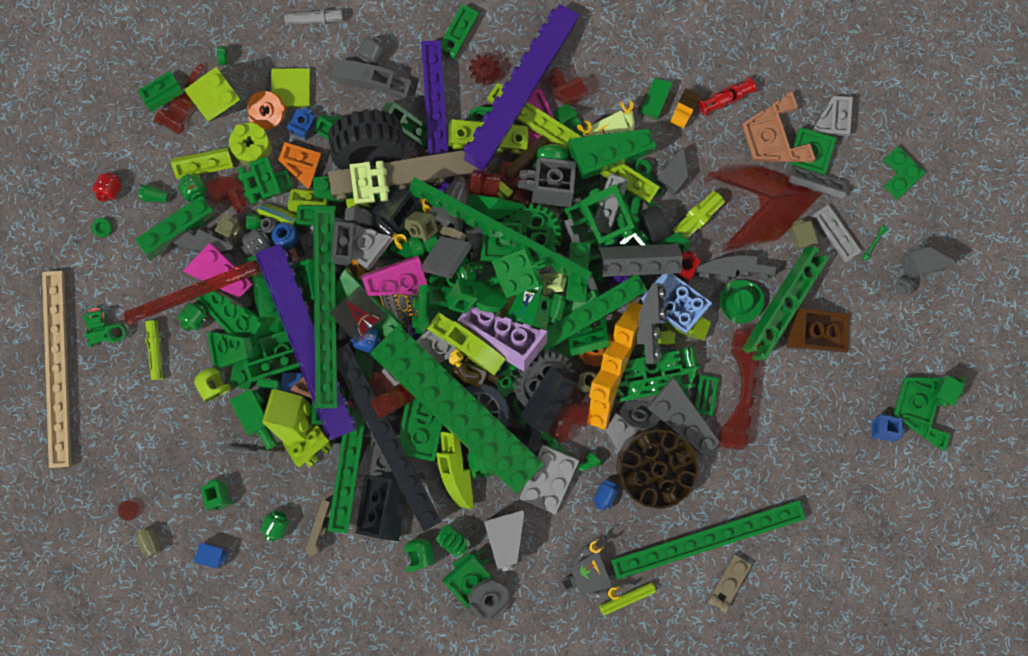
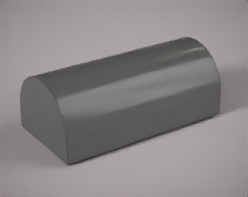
M334 222L331 257L333 263L348 265L352 262L355 223Z

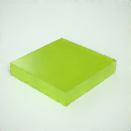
M310 68L271 69V92L279 95L287 108H310Z

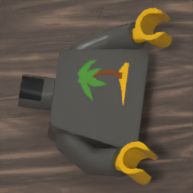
M597 538L576 553L571 561L572 566L569 567L572 576L562 579L566 591L577 587L579 593L583 594L586 598L616 600L622 597V595L618 596L615 593V590L621 587L616 586L612 588L599 555L604 546L601 548L596 546V543L600 540Z

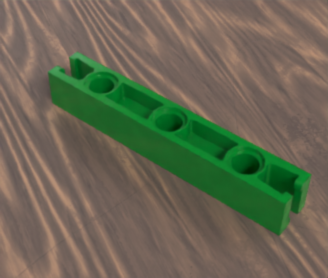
M816 246L804 248L742 347V350L746 353L754 352L758 349L757 353L752 356L754 360H766L828 261L829 258L826 255H814L820 251Z

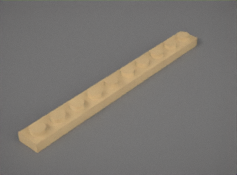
M63 271L42 272L49 468L71 467L65 283Z

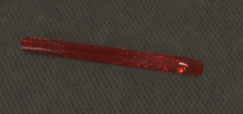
M256 260L250 261L125 311V321L129 324L258 274L260 273L259 264Z

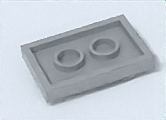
M542 444L537 458L544 465L526 483L519 499L556 514L579 459Z

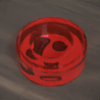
M131 500L122 502L118 508L119 516L127 521L134 520L140 511L138 504Z

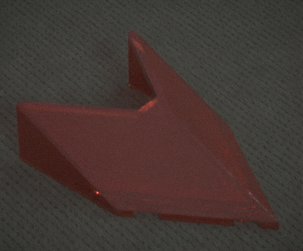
M761 166L708 172L704 178L705 183L719 180L754 193L758 196L760 208L724 245L721 249L722 253L779 240L793 225L792 223L796 222L823 193L813 191L801 185L797 186L789 182L788 176Z

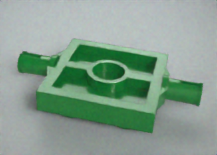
M528 247L492 260L496 276L488 278L487 283H489L490 287L500 284L506 298L543 285L539 276V269L547 267L549 264L546 261L548 260L543 258L535 261Z

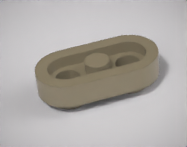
M436 224L438 232L435 235L438 240L442 236L465 241L467 236L464 233Z

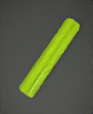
M653 583L641 586L622 595L621 598L612 599L599 606L603 615L614 612L656 592Z

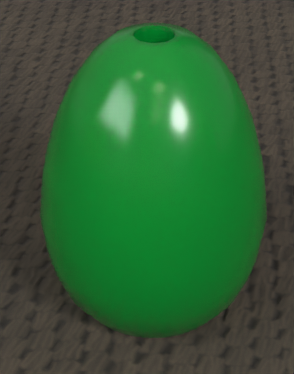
M558 144L544 145L536 153L538 159L548 158L568 161L569 157L567 149Z

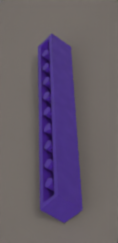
M561 4L558 5L556 10H551L547 18L549 19L548 23H543L538 32L540 34L539 37L533 38L529 46L531 48L529 53L525 51L520 60L522 64L520 67L516 66L511 74V77H513L511 81L505 82L501 90L503 94L501 97L497 96L492 104L494 107L492 111L486 112L482 120L484 124L482 127L478 126L473 134L475 138L472 142L468 141L464 147V161L483 172L485 171L575 27L579 14Z
M279 244L258 251L256 259L315 405L314 322L312 323L309 317L311 312L308 304L303 302L302 288L300 285L297 286L295 282V271L293 267H289L287 262L289 260L288 253ZM338 379L337 408L316 409L329 441L354 431L355 426L352 415H348L346 410L348 407L347 401L344 396L341 397L339 392L340 384Z

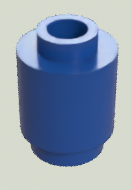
M604 480L603 484L600 483L592 500L595 502V507L603 511L606 508L611 509L618 494L617 489L619 486L607 480Z

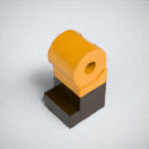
M685 88L670 123L684 129L701 95Z

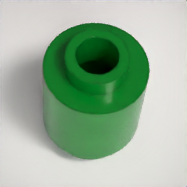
M550 293L548 298L552 299L548 322L556 324L557 321L562 320L566 306V297Z

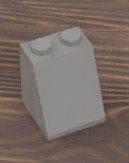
M523 510L484 521L497 569L502 568V571L513 569V564H517L524 519Z

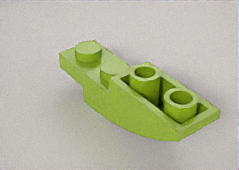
M439 312L427 327L428 331L455 349L460 350L465 357L494 376L506 360V358L480 338Z
M449 430L442 431L440 433L442 452H438L436 455L443 483L458 507L473 509L470 469L463 468L461 441Z

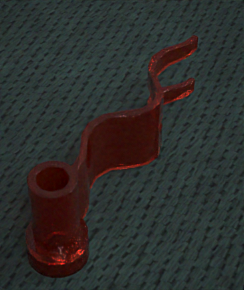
M202 63L191 73L188 83L183 89L184 93L171 101L167 111L161 109L157 112L154 118L155 123L160 126L164 125L178 135L183 131L184 125L182 122L189 109L194 105L185 89L196 81L198 74L204 67Z

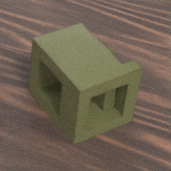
M414 212L405 219L404 226L409 231L410 237L422 238L423 241H427L438 232L433 214Z
M224 214L215 231L236 244L245 226L241 225L236 219Z

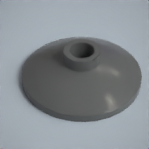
M629 401L620 410V417L623 422L635 429L648 430L655 427L659 421V417L647 408L648 403L643 401Z

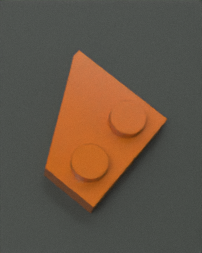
M284 142L278 159L279 162L307 189L311 190L313 177L316 175L322 154Z

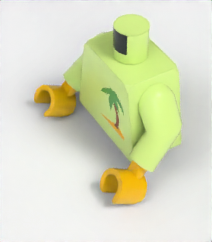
M628 99L629 105L624 107V103L621 101L620 107L624 112L621 110L593 125L584 120L586 127L583 129L578 124L577 128L579 131L584 132V137L634 131L633 102Z

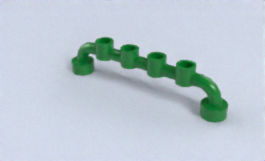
M515 393L511 405L513 411L518 415L516 420L524 427L526 425L531 427L520 416L523 409L520 407ZM539 430L542 435L540 439L542 438L547 442V446L572 456L550 434ZM590 452L586 456L588 461L585 463L578 462L576 470L586 471L593 466L598 468L602 461Z

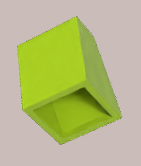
M217 67L185 89L207 121H210L240 100Z

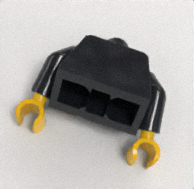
M407 188L399 191H389L388 201H375L372 206L373 214L376 217L375 222L379 230L385 235L391 236L399 249H403L399 241L403 240L408 244L403 234H396V232H400L404 227L405 219L414 213L420 204L426 213H428L431 209L430 206H432L428 200L415 197L410 189Z

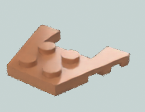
M793 92L788 93L786 97L776 101L772 106L764 111L762 110L742 124L753 161L815 162L810 144L790 149L779 116L797 110L798 106Z

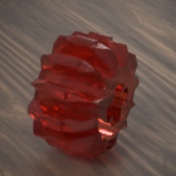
M486 52L482 58L477 54V60L471 59L472 65L469 66V71L472 73L470 78H476V84L482 81V85L486 86V81H488L492 85L493 79H499L497 73L501 72V68L498 67L500 62L499 60L494 61V55L487 58ZM483 67H487L486 72H482Z

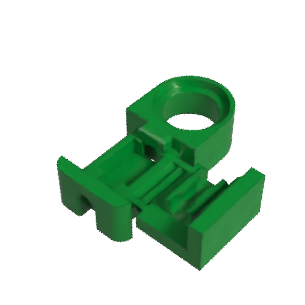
M102 309L83 314L87 327L85 337L88 338L87 343L90 348L93 347V344L109 341L110 344L123 340L127 334L126 326L121 322L105 325V322H102L100 318L103 312ZM112 328H121L123 335L119 337L114 336Z

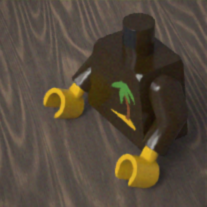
M458 349L454 350L449 357V362L454 365L451 375L457 380L482 387L486 380L497 384L501 377V372H497L495 376L465 357Z

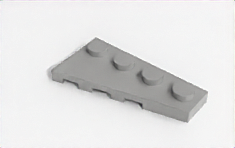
M428 330L416 340L438 363L448 359L451 353L456 350ZM386 369L382 370L394 386L400 384Z

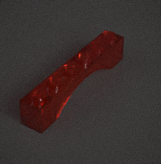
M735 330L732 335L730 351L739 368L741 392L733 414L720 427L718 439L720 443L717 446L718 448L743 451L744 447L748 446L749 436L746 435V431L751 425L749 408H752L754 403V397L751 396L752 389H755L756 386L754 371L758 369L759 360L756 361L752 358L757 353V350L746 353L742 350V347L752 332Z

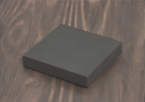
M441 236L420 269L426 273L452 278L472 246L466 241Z

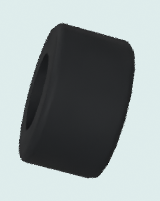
M653 205L637 214L640 227L650 237L649 241L652 244L670 235L667 221L657 206Z

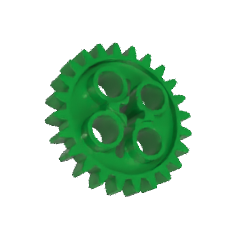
M531 203L527 209L523 204L522 210H517L515 214H509V219L503 218L505 222L523 223V236L528 238L529 233H532L529 239L536 243L540 239H546L542 246L557 253L554 246L561 245L557 239L562 238L561 233H559L562 228L560 225H557L559 223L558 218H554V213H549L547 207L542 210L539 204L535 209ZM536 221H542L540 226L534 227Z

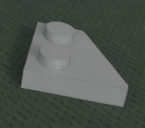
M833 96L813 131L825 135L850 136L853 97Z

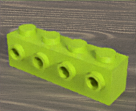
M452 119L449 123L448 146L453 147L454 150H463L467 142H472L475 138L473 134L478 126L482 127L484 122ZM513 125L495 154H501L503 151L510 152L511 155H521L527 149L528 126Z

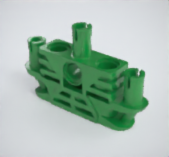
M641 345L643 356L629 358L624 370L623 380L620 381L616 394L619 396L617 399L619 402L657 395L671 377L674 378L682 390L695 387L696 384H693V380L701 365H697L694 346L682 348L685 362L684 368L680 363L681 357L678 356L680 351L674 349L662 352L659 364H656L653 369H648L646 366L645 345ZM678 369V371L665 373L668 370ZM646 371L649 373H656L659 371L660 374L647 377ZM688 373L687 383H684L682 375ZM638 376H641V377H642V378H639V379L628 380V378H633V377H638ZM620 386H626L628 393L624 394Z

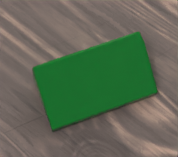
M654 78L639 113L657 120L672 82Z

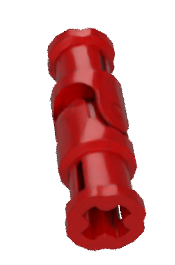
M747 77L744 82L728 86L720 93H714L712 97L704 101H698L699 109L703 116L706 117L708 113L716 109L721 110L725 105L733 104L751 92L756 93V85L751 77Z

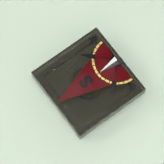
M360 286L329 313L355 343L360 341L386 317L384 312Z

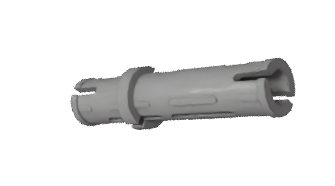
M320 9V11L284 13V20L286 26L343 22L342 9Z

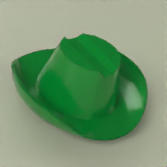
M734 280L726 284L722 289L720 307L730 321L744 324L753 321L759 316L764 307V296L756 284L747 280Z

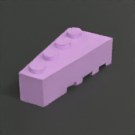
M473 306L458 319V324L506 358L507 362L524 372L547 343L546 330H537L525 323L522 325L512 322V319L494 316V313L481 311Z

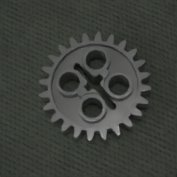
M550 349L547 353L545 350H542L541 355L538 354L525 372L517 368L520 374L514 375L517 381L513 382V385L516 387L513 391L516 393L517 399L526 406L542 380L533 373L534 371L543 378L550 366L573 373L575 370L571 367L572 363L559 351L555 353Z

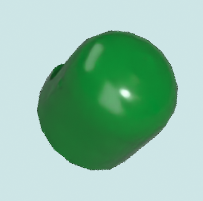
M418 538L410 540L405 544L404 553H408L411 560L410 565L405 567L406 573L436 564L432 544L429 540Z

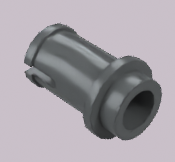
M268 217L263 219L260 225L262 231L272 234L273 229L278 224Z

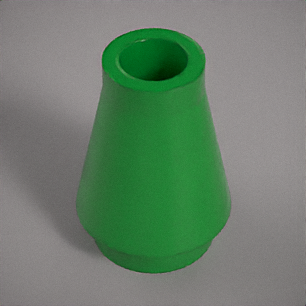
M147 183L146 185H140L138 200H142V202H167L168 192Z

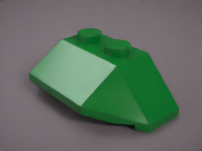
M252 262L256 315L266 321L264 328L258 336V339L285 331L260 266L258 262Z
M285 331L257 339L253 346L254 357L245 360L243 363L249 383L258 381L259 378L268 379L281 375L283 372L288 373L300 369Z

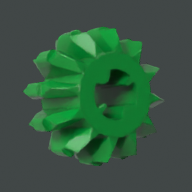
M445 525L441 528L436 537L437 542L445 550L457 557H462L470 546V540L450 525Z

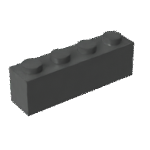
M678 244L600 247L599 266L603 277L681 273L683 256Z

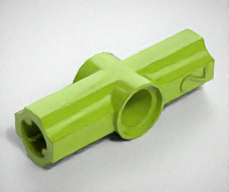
M713 190L700 204L694 206L687 213L686 218L672 232L674 234L684 233L689 238L697 229L703 227L711 219V216L725 203L723 197Z

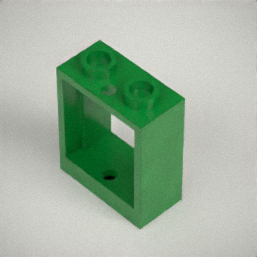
M616 184L580 201L596 239L601 245L610 246L617 242V238L621 236L627 238L634 234V230L638 229L622 191ZM616 196L628 225L603 236L591 208Z

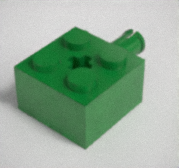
M249 389L229 400L247 436L256 437L259 435L266 450H270L278 445L270 429L262 423L266 410L264 404L267 403L262 393Z

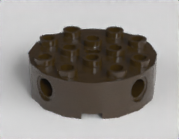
M658 427L639 430L629 437L618 452L616 463L619 484L627 495L639 504L655 509L676 506L687 498L693 489L699 470L696 453L688 441L669 429ZM656 464L660 465L657 472L654 470Z

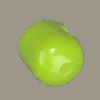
M216 368L204 369L194 379L195 387L204 402H209L219 397L218 393L221 396L232 390L229 384H223L220 377L221 373ZM210 380L214 381L216 389H213L209 384Z

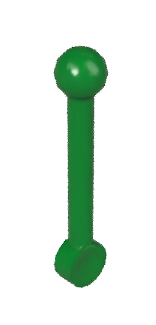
M885 226L879 228V233L868 251L862 255L863 260L870 258V253L882 234L887 232Z

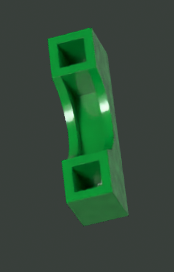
M199 196L137 237L135 241L150 261L164 252L168 245L179 235L190 229L200 228L213 219V210L204 198Z

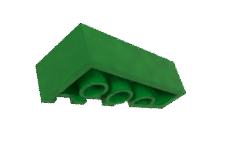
M649 129L570 138L567 143L571 157L576 162V169L581 180L652 154L656 148Z

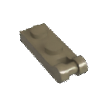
M325 499L321 501L306 546V553L310 556L319 553L320 546L318 542L320 537H324L327 526L324 525L326 518H330L332 502Z
M734 554L709 596L707 603L711 606H717L721 612L725 613L752 564ZM720 593L726 596L723 601L718 598Z

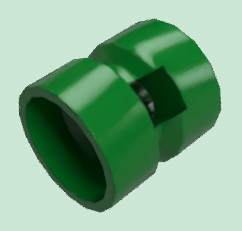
M435 234L427 241H423L422 238L406 237L411 257L418 256L419 259L425 258L426 254L429 255L438 241Z

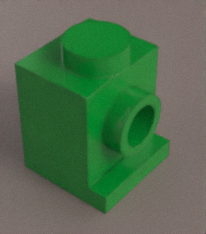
M457 279L456 285L446 297L448 309L466 314L478 299L475 284Z
M213 479L207 482L208 485L200 487L206 510L218 511L233 505L229 498L226 482Z

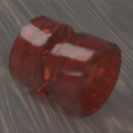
M474 169L469 194L478 196L485 194L486 197L497 198L501 174L490 172L486 175L485 171Z

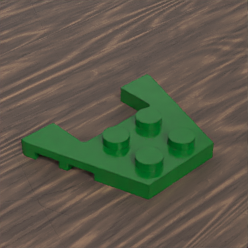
M903 378L892 416L901 418L904 425L939 450L946 451L950 434L931 428L937 408L936 400L931 397L940 378ZM954 378L965 384L966 378Z

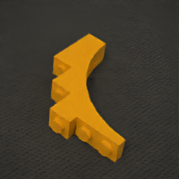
M632 301L615 325L613 341L604 352L601 370L591 384L589 396L591 403L587 424L606 430L622 375L637 342L638 321L642 304Z

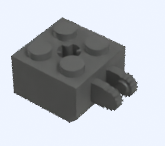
M539 158L536 161L535 171L521 170L519 172V178L522 180L518 182L519 189L533 191L532 203L571 207L576 162Z

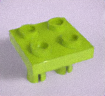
M311 420L305 440L290 444L282 442L294 464L299 468L304 463L310 467L313 466L311 460L314 463L317 462L318 458L314 455L317 451L321 450L323 453H327L328 450L325 446L329 450L332 448V443L329 442L320 425L311 424Z

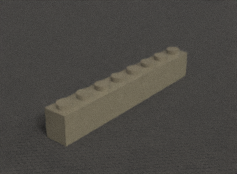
M463 150L384 163V168L387 169V175L385 176L386 184L389 186V190L395 189V191L409 187L414 177L427 184L441 185L446 183V180H458V178L465 180V177L471 176L473 179L482 178L484 174H487L488 169L486 167L483 172L464 161L465 152ZM376 164L370 165V169H376ZM350 169L328 172L333 199L337 198L338 201L349 199L348 196H354ZM372 177L373 187L379 186L378 177Z

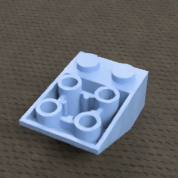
M672 273L662 274L655 282L663 284V287L666 289L664 307L667 309V318L665 321L686 334L712 305L709 300ZM647 291V292L645 293V295L641 298L642 302H644L645 297H646L648 291Z

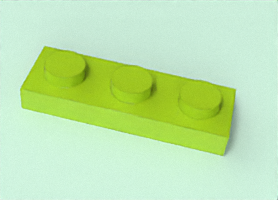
M227 147L171 159V165L176 179H180L186 174L200 175L233 168V161Z

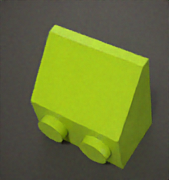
M273 389L271 390L262 423L285 444L303 441L306 438L311 420L312 405L302 396Z

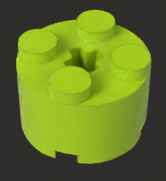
M243 123L236 125L229 138V147L232 153L244 165L250 166L249 163L270 156L272 149L271 141L264 129L257 124Z

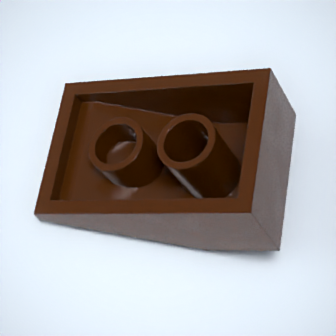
M806 308L797 309L788 324L787 348L848 353L850 314Z

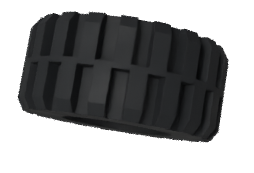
M364 109L360 112L354 111L349 115L345 114L341 119L338 118L328 133L332 162L341 170L350 169L349 164L369 162L370 165H375L377 161H383L384 163L400 161L406 153L402 123L396 116L387 111L381 112L378 109Z

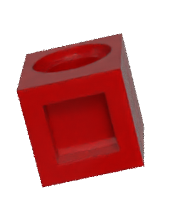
M683 251L682 262H689L691 269L685 270L681 267V273L672 274L688 283L701 260L697 258L698 256L695 253Z

